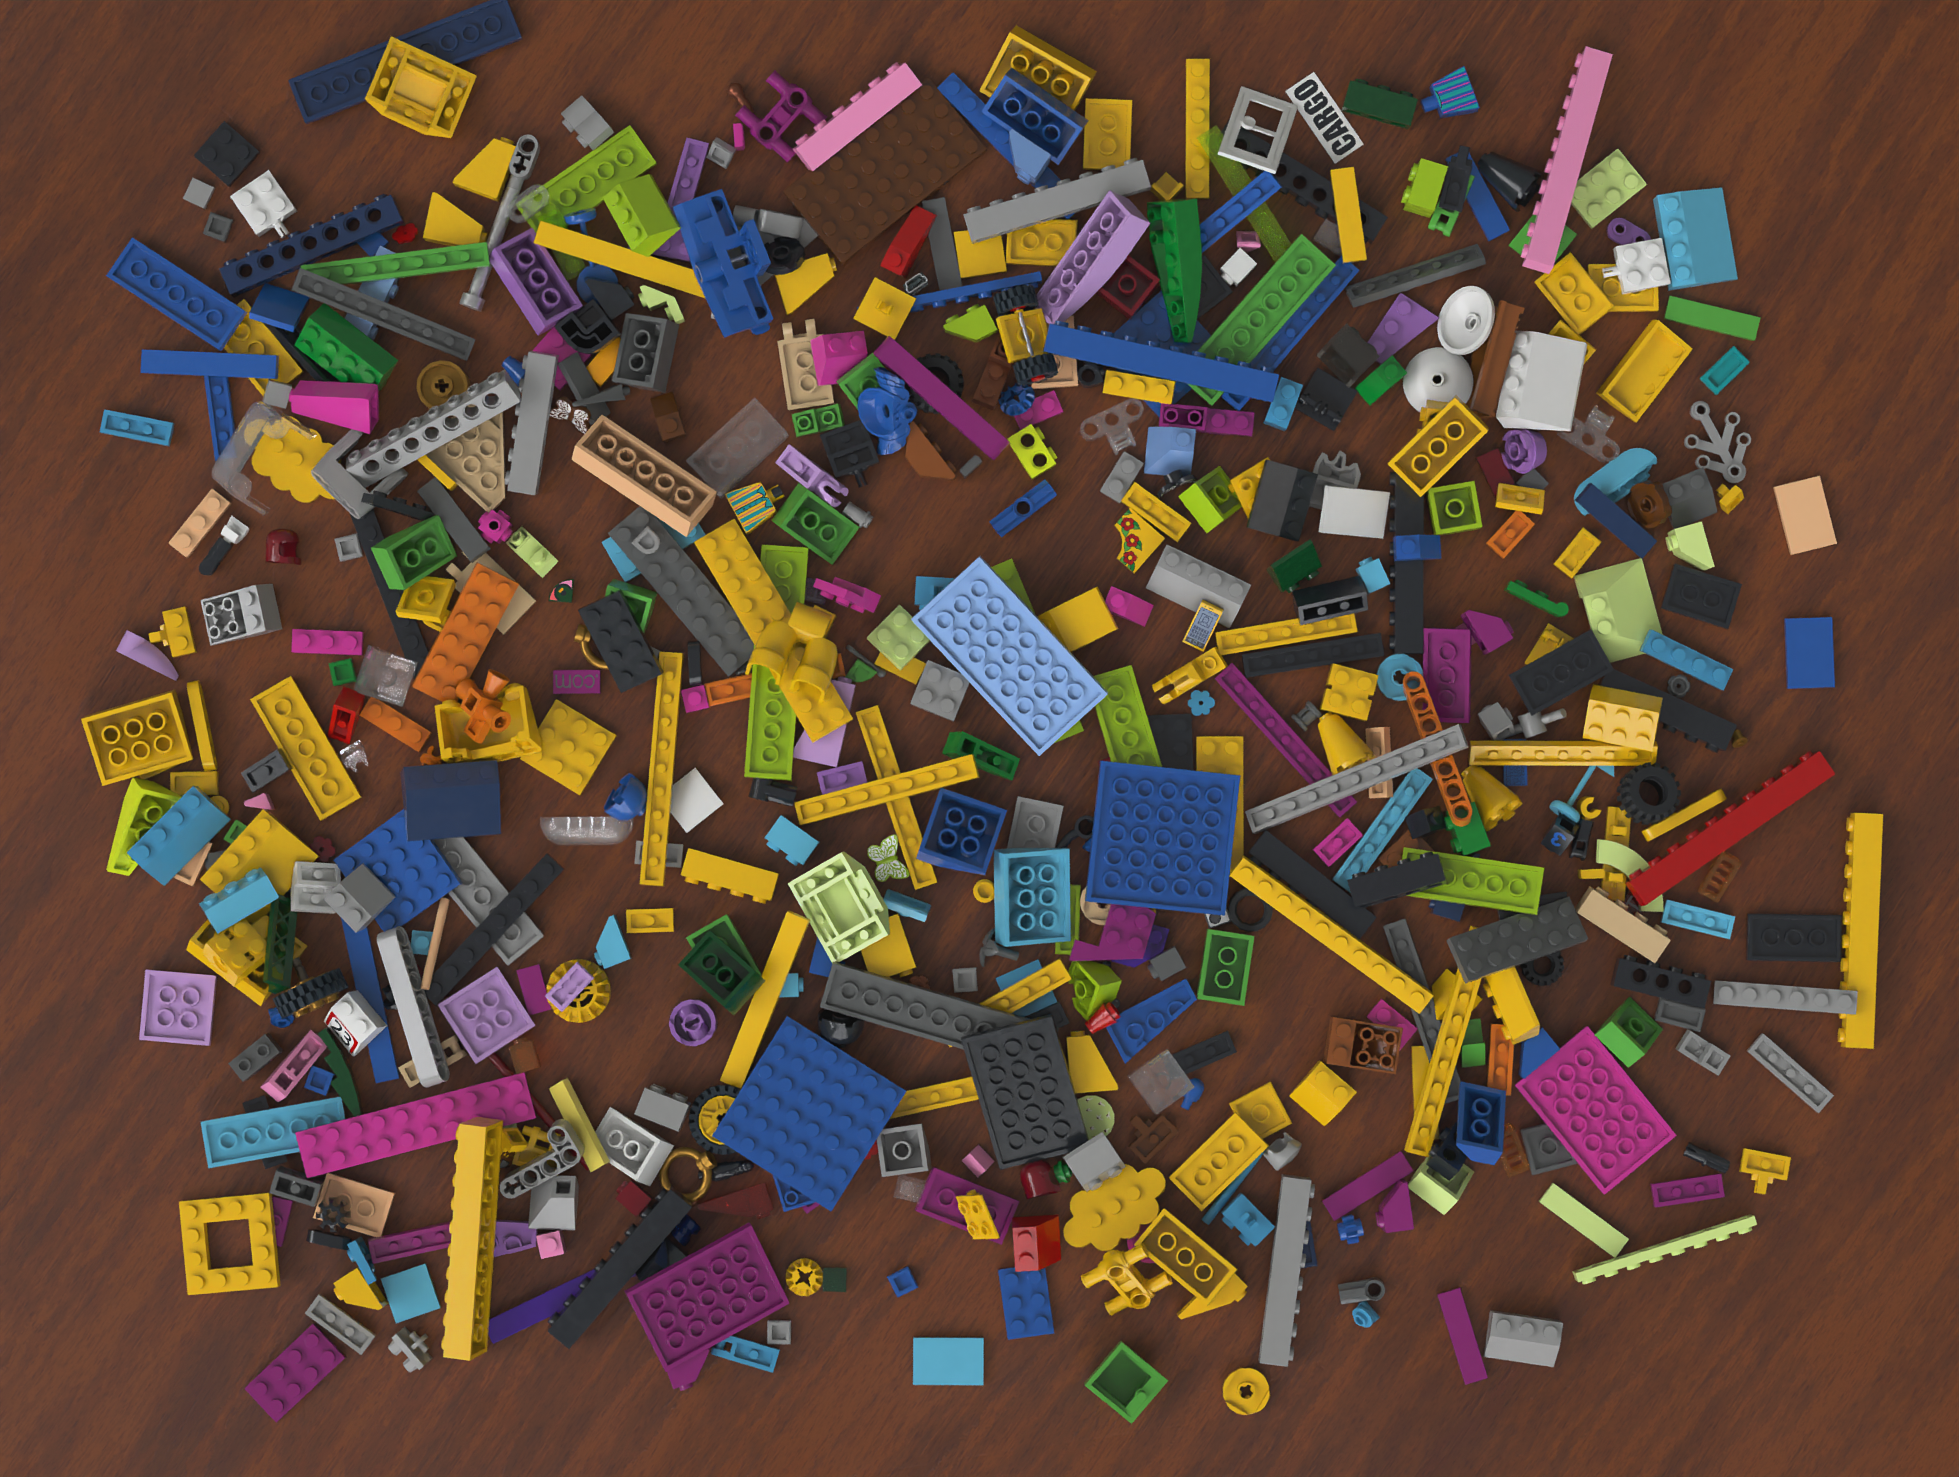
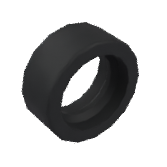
M1243 888L1237 891L1230 899L1228 905L1230 919L1241 930L1247 932L1258 931L1270 922L1273 907L1259 898L1264 905L1263 917L1256 923L1243 922L1237 914L1239 901L1246 896L1258 897L1247 888Z

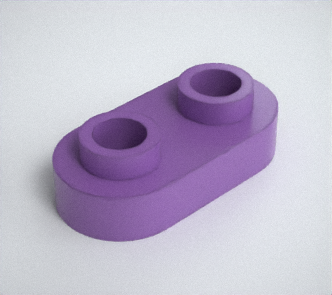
M1615 218L1607 226L1608 237L1619 245L1636 243L1635 240L1638 237L1642 238L1643 241L1651 240L1646 231L1623 218ZM1616 226H1622L1623 233H1617Z

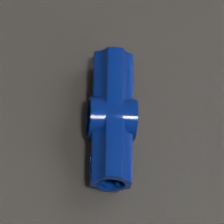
M1044 479L989 522L1002 538L1024 520L1030 518L1033 513L1051 501L1057 494ZM1019 503H1027L1030 511L1024 515L1018 513L1016 507Z

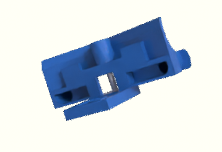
M722 189L674 206L673 211L681 227L680 232L695 277L723 337L725 338L748 329L755 335L768 331L770 329L769 323L772 322L773 316L759 284L758 277L764 275L771 261L754 219L746 221L741 230L738 231ZM740 246L742 255L730 259L727 251ZM745 261L746 266L734 270L732 264Z

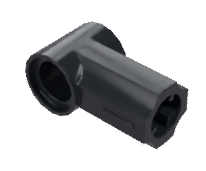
M753 778L748 797L793 806L798 787L776 782L774 779Z

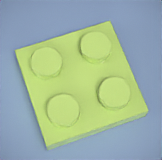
M901 605L867 636V640L900 671L930 642L928 637L911 620L912 616Z

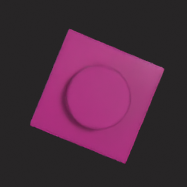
M704 685L681 690L686 713L709 708Z

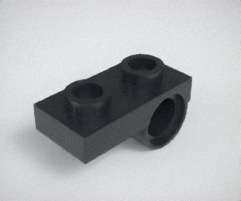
M1083 361L1084 366L1078 372V383L1084 388L1097 387L1103 384L1105 372L1102 365ZM1084 371H1091L1094 373L1095 379L1092 382H1085L1081 375Z

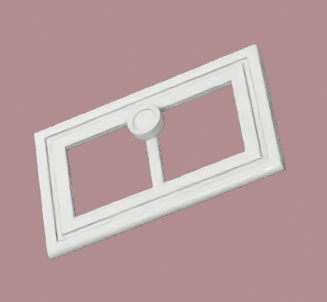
M1241 86L1218 155L1275 174L1298 106ZM1249 101L1283 112L1276 132L1256 126L1254 118L1245 116ZM1241 126L1247 130L1252 129L1274 137L1267 158L1234 147Z

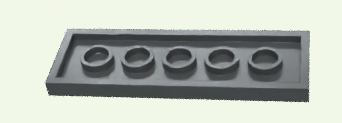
M1566 897L1540 906L1538 915L1520 913L1450 937L1446 941L1466 984L1587 941L1588 937L1570 897Z

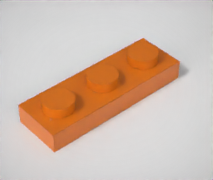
M372 695L360 713L361 717L418 752L422 750L432 734L426 728Z
M1490 1024L1487 1087L1504 1090L1506 1095L1511 1096L1514 1045L1510 1039L1506 1040L1501 1029L1504 1024Z

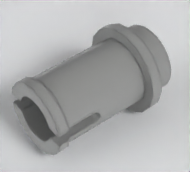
M852 502L847 504L842 513L858 523L860 528H867L873 519L870 511L865 512L852 504Z

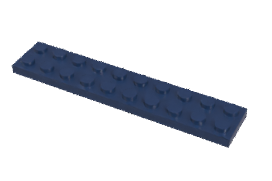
M489 0L396 37L400 41L455 66L523 39L507 0ZM389 40L288 80L306 125L366 101L365 97Z

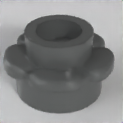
M1684 675L1672 676L1668 680L1669 686L1667 689L1671 695L1681 698L1686 695V692H1689L1690 682H1688Z

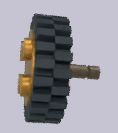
M298 957L293 959L292 966L295 968L294 970L300 982L296 984L297 986L273 998V1001L281 1018L295 1015L298 1018L308 1013V1008L312 1012L323 1007L324 1001L328 1004L338 999V993L347 989L348 984L340 968L309 978Z

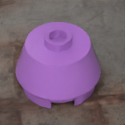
M1515 428L1504 435L1502 441H1506L1505 452H1501V455L1508 469H1514L1518 473L1525 474L1545 461L1547 446L1545 439L1540 433L1529 429Z

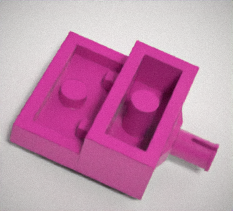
M837 577L834 578L832 584L816 578L813 587L821 590V596L833 600L835 597V603L847 608L851 604L850 608L860 613H864V610L874 613L881 595L867 588Z

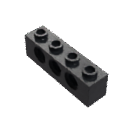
M1624 955L1623 959H1616L1610 983L1611 986L1705 1008L1711 981L1705 980L1706 975L1692 972L1691 976L1682 974L1683 969L1669 966V970L1661 969L1660 963L1647 961L1646 965L1637 963L1638 958ZM1638 968L1644 972V978L1640 982H1636L1633 979V972ZM1663 974L1667 982L1664 987L1660 988L1656 985V978L1658 975ZM1682 980H1686L1689 983V990L1686 993H1681L1678 988Z

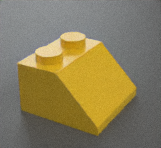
M1318 1061L1291 1092L1289 1097L1325 1127L1357 1092L1324 1063Z
M359 1267L333 1283L335 1285L333 1290L340 1301L344 1299L347 1304L380 1310L388 1304L376 1282L367 1284Z

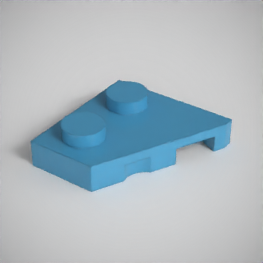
M360 1237L347 1244L349 1247L347 1254L352 1262L356 1261L369 1285L377 1280L373 1273L375 1272V1267L372 1263L371 1253L364 1239Z

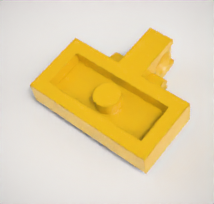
M187 607L163 611L165 624L160 625V631L148 634L150 643L163 641L164 646L170 645L173 658L197 653Z
M1743 1148L1739 1172L1752 1174L1751 1180H1755L1754 1193L1766 1194L1767 1183L1772 1184L1774 1178L1787 1180L1791 1157Z

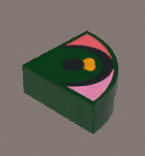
M574 579L558 583L552 589L548 601L572 603Z

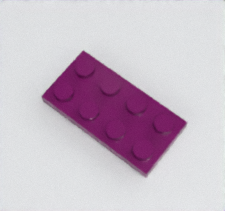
M1424 628L1423 678L1440 722L1470 723L1472 629ZM1423 702V710H1425L1428 706Z
M932 1166L915 1211L968 1231L964 1215L958 1208L959 1203L956 1196L967 1195L968 1191L975 1189L976 1193L983 1196L1000 1237L988 1240L1002 1245L1019 1201Z
M313 1323L244 1389L277 1423L346 1356Z

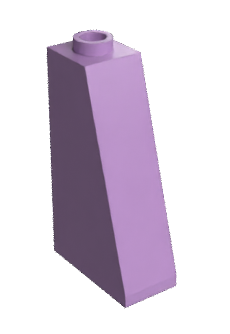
M838 677L837 681L832 680L831 682L850 713L856 685L851 684L852 679ZM847 724L812 743L804 730L794 747L793 758L838 767Z

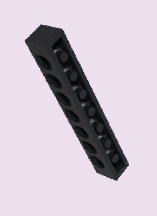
M1229 120L1214 143L1213 147L1216 148V153H1218ZM1240 127L1236 142H1243L1246 146L1245 151L1253 154H1262L1267 158L1271 144L1245 128ZM1283 152L1278 166L1283 167L1286 174L1282 177L1273 174L1283 186L1278 191L1284 195L1289 193L1296 197L1295 201L1303 207L1309 205L1314 208L1316 215L1325 220L1330 218L1335 221L1334 225L1338 228L1336 212L1333 210V204L1335 203L1332 182ZM1238 161L1235 163L1243 170L1247 171L1249 168L1254 171L1256 177L1264 172V170ZM1297 178L1303 179L1305 187L1303 189L1295 188L1293 180ZM1317 190L1322 191L1325 194V200L1316 201L1313 198V192ZM1358 199L1360 214L1365 220V224L1362 225L1365 244L1367 242L1372 244L1388 217Z

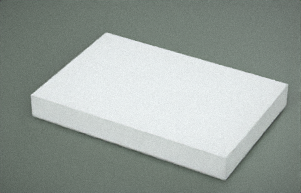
M1325 485L1319 532L1383 539L1390 492Z

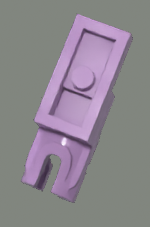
M790 444L775 462L804 487L814 492L833 507H838L841 502L828 494L829 490L825 488L826 486H830L838 493L841 492L844 496L848 494V488Z

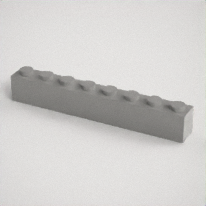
M1137 158L1125 161L1124 166L1115 168V165L1104 167L1101 169L1102 172L1093 175L1092 172H1087L1079 175L1080 179L1075 181L1064 179L1058 181L1057 186L1048 188L1045 185L1034 189L1035 193L1026 195L1025 192L1012 196V200L1003 202V199L992 201L989 203V207L983 209L980 206L967 209L968 213L963 215L971 242L974 244L1099 206L1109 190L1124 197L1151 190L1143 160L1138 161Z
M1282 1174L1258 1358L1259 1363L1288 1367V1361H1293L1294 1347L1290 1346L1291 1337L1295 1338L1297 1332V1324L1293 1323L1294 1314H1299L1300 1300H1296L1297 1291H1302L1303 1277H1299L1300 1267L1304 1268L1306 1262V1254H1303L1302 1251L1303 1244L1307 1245L1309 1231L1305 1230L1306 1221L1311 1220L1312 1207H1308L1309 1198L1314 1197L1315 1184H1311L1310 1177Z

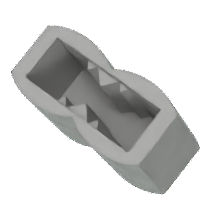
M582 95L561 113L565 119L562 123L570 132L576 131L578 134L576 139L584 148L589 146L594 150L614 133L607 122Z

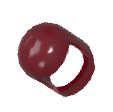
M289 529L270 531L266 537L265 562L301 565V558L296 556V547L299 543L297 533Z
M1042 1160L1034 1161L1021 1169L1020 1181L1026 1199L1062 1191L1060 1184L1054 1185L1050 1181L1049 1171L1053 1169L1048 1162Z

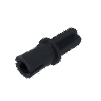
M1688 1142L1686 1150L1683 1152V1156L1702 1163L1701 1166L1703 1167L1706 1165L1722 1173H1726L1730 1167L1729 1160L1711 1153L1710 1149L1708 1151L1690 1142Z

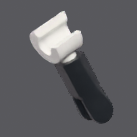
M231 515L227 525L224 526L221 535L224 537H219L208 555L200 563L199 572L203 575H212L233 547L231 542L234 544L239 543L248 534L249 528Z

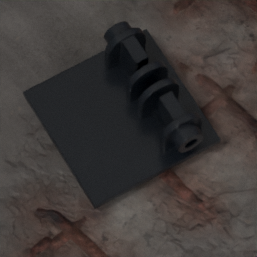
M1317 368L1296 403L1295 409L1335 431L1358 391Z

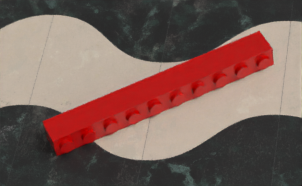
M1811 750L1799 757L1801 762L1795 766L1791 763L1780 770L1782 775L1776 779L1772 776L1761 784L1763 788L1755 792V790H1752L1742 797L1744 801L1736 805V803L1729 805L1723 810L1725 814L1720 818L1714 816L1704 823L1706 825L1701 831L1695 829L1685 836L1687 840L1681 845L1679 842H1676L1666 849L1668 853L1661 858L1658 855L1647 862L1649 867L1643 871L1639 868L1629 875L1630 880L1625 882L1639 905H1647L1835 775V772L1820 751L1812 753Z

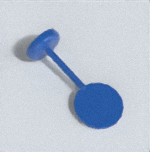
M589 208L564 215L565 223L569 225L579 224L581 233L588 235L585 222L596 217V209ZM589 261V266L585 267L578 276L577 291L586 303L594 299L600 305L584 279L592 277L612 282H618L614 271L609 267Z

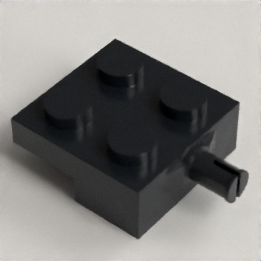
M861 420L821 434L820 437L835 478L839 479L847 475H855L859 488L863 487L860 478L864 486L868 485L863 472L880 462L869 432Z

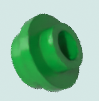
M1060 1160L1058 1164L1053 1166L1057 1181L1059 1183H1069L1073 1173L1068 1164Z

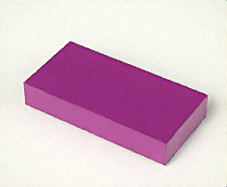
M540 964L516 970L528 1015L551 1010L552 1007L545 997L547 990Z

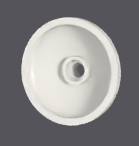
M1466 286L1454 292L1447 299L1441 309L1437 325L1439 340L1447 351L1457 355L1469 354L1486 341L1492 330L1495 318V308L1491 296L1479 287Z
M1442 347L1426 349L1417 354L1407 365L1405 370L1407 374L1403 377V388L1406 398L1418 412H1420L1421 407L1426 406L1427 400L1449 402L1455 395L1466 404L1473 390V375L1467 361L1461 355L1451 353ZM1435 376L1442 378L1439 384L1433 382Z

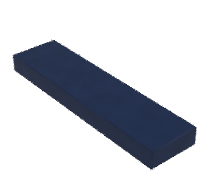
M1589 483L1575 499L1580 506L1640 558L1643 559L1657 542L1655 538L1592 483Z

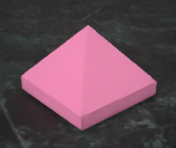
M1236 231L1238 248L1247 253L1260 248V232Z

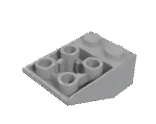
M273 584L253 585L201 600L210 646L282 629Z

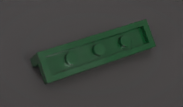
M278 894L279 898L271 902L263 976V982L269 984L268 992L274 994L290 988L297 912L291 911V899Z

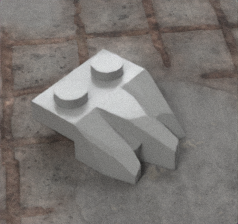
M1341 450L1333 461H1329L1328 455L1322 452L1312 472L1318 474L1309 506L1322 510L1325 485L1357 488L1361 476L1358 464L1353 463L1349 467L1345 466L1346 454Z

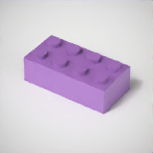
M531 228L495 247L489 257L492 266L539 336L552 329L571 312H578L583 305L544 246L533 243L536 232Z

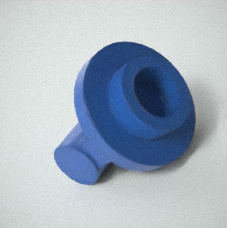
M277 1007L268 1009L272 1025L285 1028L293 1023L294 1015L281 1018Z

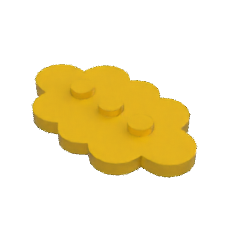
M291 416L279 418L274 425L265 420H257L248 426L246 439L250 446L255 449L252 456V466L258 474L270 476L272 484L281 491L290 490L292 496L302 503L313 502L319 495L327 499H335L311 474V470L334 445L323 443L321 435L316 430L303 429L302 424Z
M1125 1164L1126 1167L1122 1169L1118 1176L1114 1178L1109 1177L1102 1182L1103 1184L1098 1189L1076 1193L1070 1201V1210L1074 1217L1065 1224V1240L1076 1248H1083L1092 1243L1098 1250L1110 1251L1119 1245L1121 1239L1134 1238L1139 1233L1141 1225L1151 1224L1160 1213V1207L1156 1198L1165 1190L1166 1180L1164 1175L1155 1168H1146L1137 1172L1132 1166Z

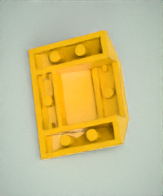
M391 36L365 100L381 115L424 135L451 138L477 75Z

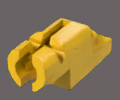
M1215 646L1152 685V688L1156 692L1169 684L1174 685L1175 688L1171 692L1159 698L1161 703L1165 705L1228 667Z

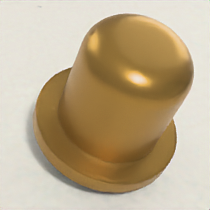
M1738 729L1734 731L1731 737L1734 748L1742 747L1748 741L1747 737L1743 736L1742 732Z

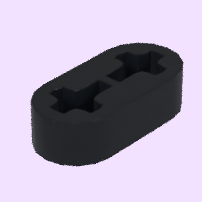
M688 641L690 686L702 685L701 647L699 641Z
M308 1229L306 1241L348 1250L347 1244L352 1241V1238L321 1230Z

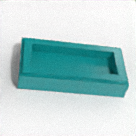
M1732 346L1700 380L1717 395L1750 362L1735 346Z

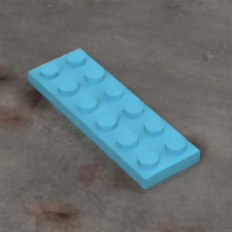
M341 1097L200 1121L208 1168L300 1152L295 1132L345 1119Z

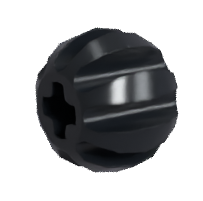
M329 1197V1205L325 1201L318 1205L322 1209V1213L316 1212V1219L321 1218L323 1220V1223L319 1225L323 1230L329 1225L330 1232H338L337 1224L342 1229L348 1225L344 1217L351 1218V1210H344V1206L347 1203L343 1199L338 1205L336 1197ZM331 1211H337L338 1215L335 1217V1219L329 1218L328 1214H330Z

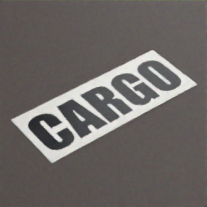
M1314 72L1285 91L1294 105L1298 106V111L1335 164L1363 145L1359 136Z

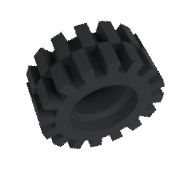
M1560 951L1546 955L1551 961V968L1544 974L1535 971L1533 966L1534 960L1520 964L1523 976L1529 982L1540 986L1551 985V983L1558 981L1557 979L1562 976V970L1565 966L1563 965L1564 959Z

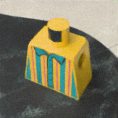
M761 482L725 494L747 535L776 514L777 511L772 503L785 497L778 484L765 491Z

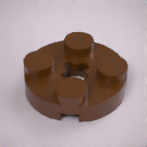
M1643 481L1631 488L1630 491L1632 493L1631 497L1628 498L1627 504L1632 518L1637 523L1641 522L1645 525L1643 527L1654 528L1663 524L1667 517L1671 516L1672 508L1664 487L1660 482ZM1648 501L1650 502L1651 507H1647L1646 503Z

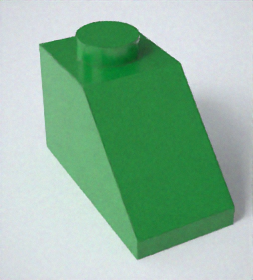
M1392 355L1354 389L1358 391L1359 395L1370 406L1400 381L1407 372Z

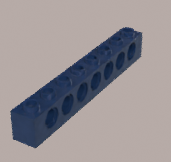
M379 195L374 198V202L368 205L361 203L354 206L352 212L345 215L344 212L335 214L331 217V221L324 224L322 221L309 226L310 230L303 233L296 231L288 235L289 239L270 242L264 250L258 251V249L247 252L245 254L246 257L237 261L235 258L226 261L224 267L219 268L230 295L233 297L241 295L265 283L299 270L301 265L315 263L357 245V242L364 240L366 236L376 232L382 234L405 224L395 199L392 195ZM380 211V220L372 222L370 220L371 213ZM353 220L360 222V226L356 231L349 230V223ZM332 229H337L338 237L335 240H328V232ZM311 238L316 239V247L311 250L307 249L306 242ZM288 248H295L294 257L286 259L284 256L285 251ZM267 257L274 258V264L270 268H264L263 261ZM246 266H251L253 269L249 277L242 276V270Z

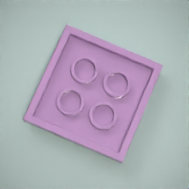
M498 967L437 1005L475 1064L535 1027L532 1019Z
M145 970L139 1040L211 1046L217 975Z

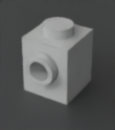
M1498 702L1484 707L1478 713L1480 723L1492 741H1502L1515 733L1513 723L1511 722L1513 719L1511 713L1506 707L1502 709Z

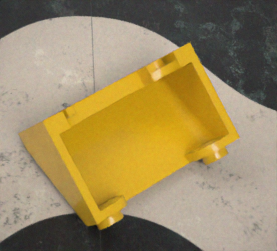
M520 684L510 685L505 690L504 697L498 698L503 703L501 709L508 712L511 716L510 725L502 732H494L490 728L482 744L474 742L463 731L470 716L460 707V703H456L455 700H446L442 704L436 705L435 713L441 759L447 764L493 760L500 762L540 752L542 750L541 739L527 688Z

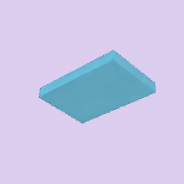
M913 1337V1385H983L984 1337Z

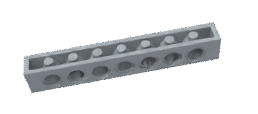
M506 370L499 373L495 372L487 380L471 385L467 391L460 395H453L444 404L430 408L426 414L412 418L401 428H394L383 438L371 441L367 447L351 452L346 458V470L366 488L521 402L520 389ZM489 393H494V394H496V395H495V396H488L487 394H489ZM470 404L476 405L475 407H472V408H471V407H467V406L470 405ZM453 415L456 416V418L450 419L448 418V416ZM428 427H436V429L430 430ZM408 438H416V440L410 441ZM389 449H396V451H394V452H391V451H388V450H389ZM369 460H376L377 462L371 463V462H368V461H369Z

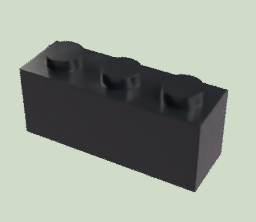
M1360 576L1292 591L1294 610L1300 625L1369 610L1367 592Z

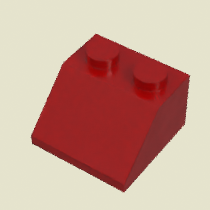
M1059 1214L1012 1217L1015 1272L1041 1270L1061 1260Z

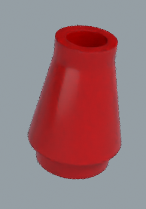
M1111 1002L1103 1003L1094 1015L1085 1022V1025L1094 1034L1103 1028L1117 1023V1019L1121 1015Z

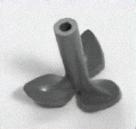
M995 928L991 929L985 935L982 941L983 947L980 948L979 959L981 966L985 967L984 961L986 956L998 955L1017 961L1019 952L998 946L991 940Z

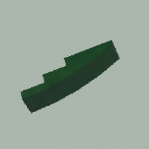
M327 1027L319 1032L318 1035L331 1051L324 1059L337 1078L330 1083L354 1116L362 1115L363 1109L360 1093L352 1069L342 1048Z

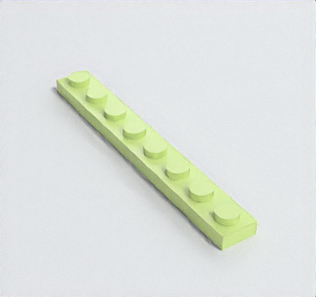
M1749 1214L1572 1272L1577 1282L1582 1281V1284H1588L1596 1281L1595 1277L1603 1274L1605 1277L1618 1274V1269L1627 1267V1270L1635 1269L1641 1266L1640 1262L1649 1260L1650 1263L1657 1262L1663 1259L1662 1255L1668 1253L1674 1256L1686 1252L1685 1248L1694 1246V1249L1708 1245L1707 1241L1715 1238L1716 1241L1730 1238V1233L1738 1231L1739 1234L1750 1232L1752 1231V1226L1757 1225L1755 1216Z

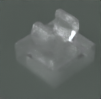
M360 740L340 751L342 762L346 768L351 767L354 772L358 771L355 764L360 761L364 762L365 766L369 765L365 748Z

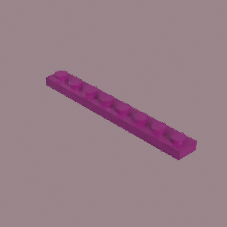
M1233 663L1214 678L1309 785L1333 776ZM1350 795L1328 804V806L1340 818L1357 801Z

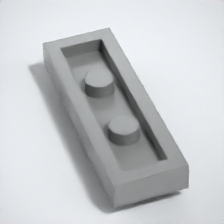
M318 1294L305 1312L306 1315L360 1355L364 1353L376 1337V1334L322 1294Z

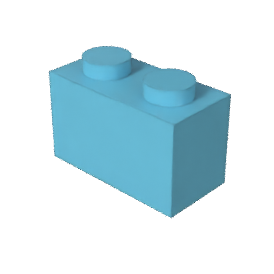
M780 815L765 836V839L768 840L766 845L777 853L781 849L788 854L786 859L795 866L799 863L804 865L820 843L782 815Z

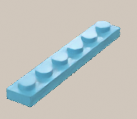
M1418 768L1408 772L1393 793V797H1390L1332 879L1334 882L1350 892L1347 880L1352 879L1353 874L1359 872L1366 873L1405 817L1433 780L1431 777Z

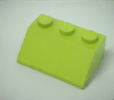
M650 174L621 182L603 197L630 249L638 254L649 257L681 228Z

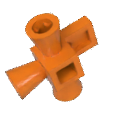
M489 669L483 690L479 689L472 679L463 680L456 688V696L463 700L460 707L470 716L463 731L474 742L481 744L490 728L494 732H502L508 728L511 722L510 714L501 709L503 703L497 698L510 679L496 670Z

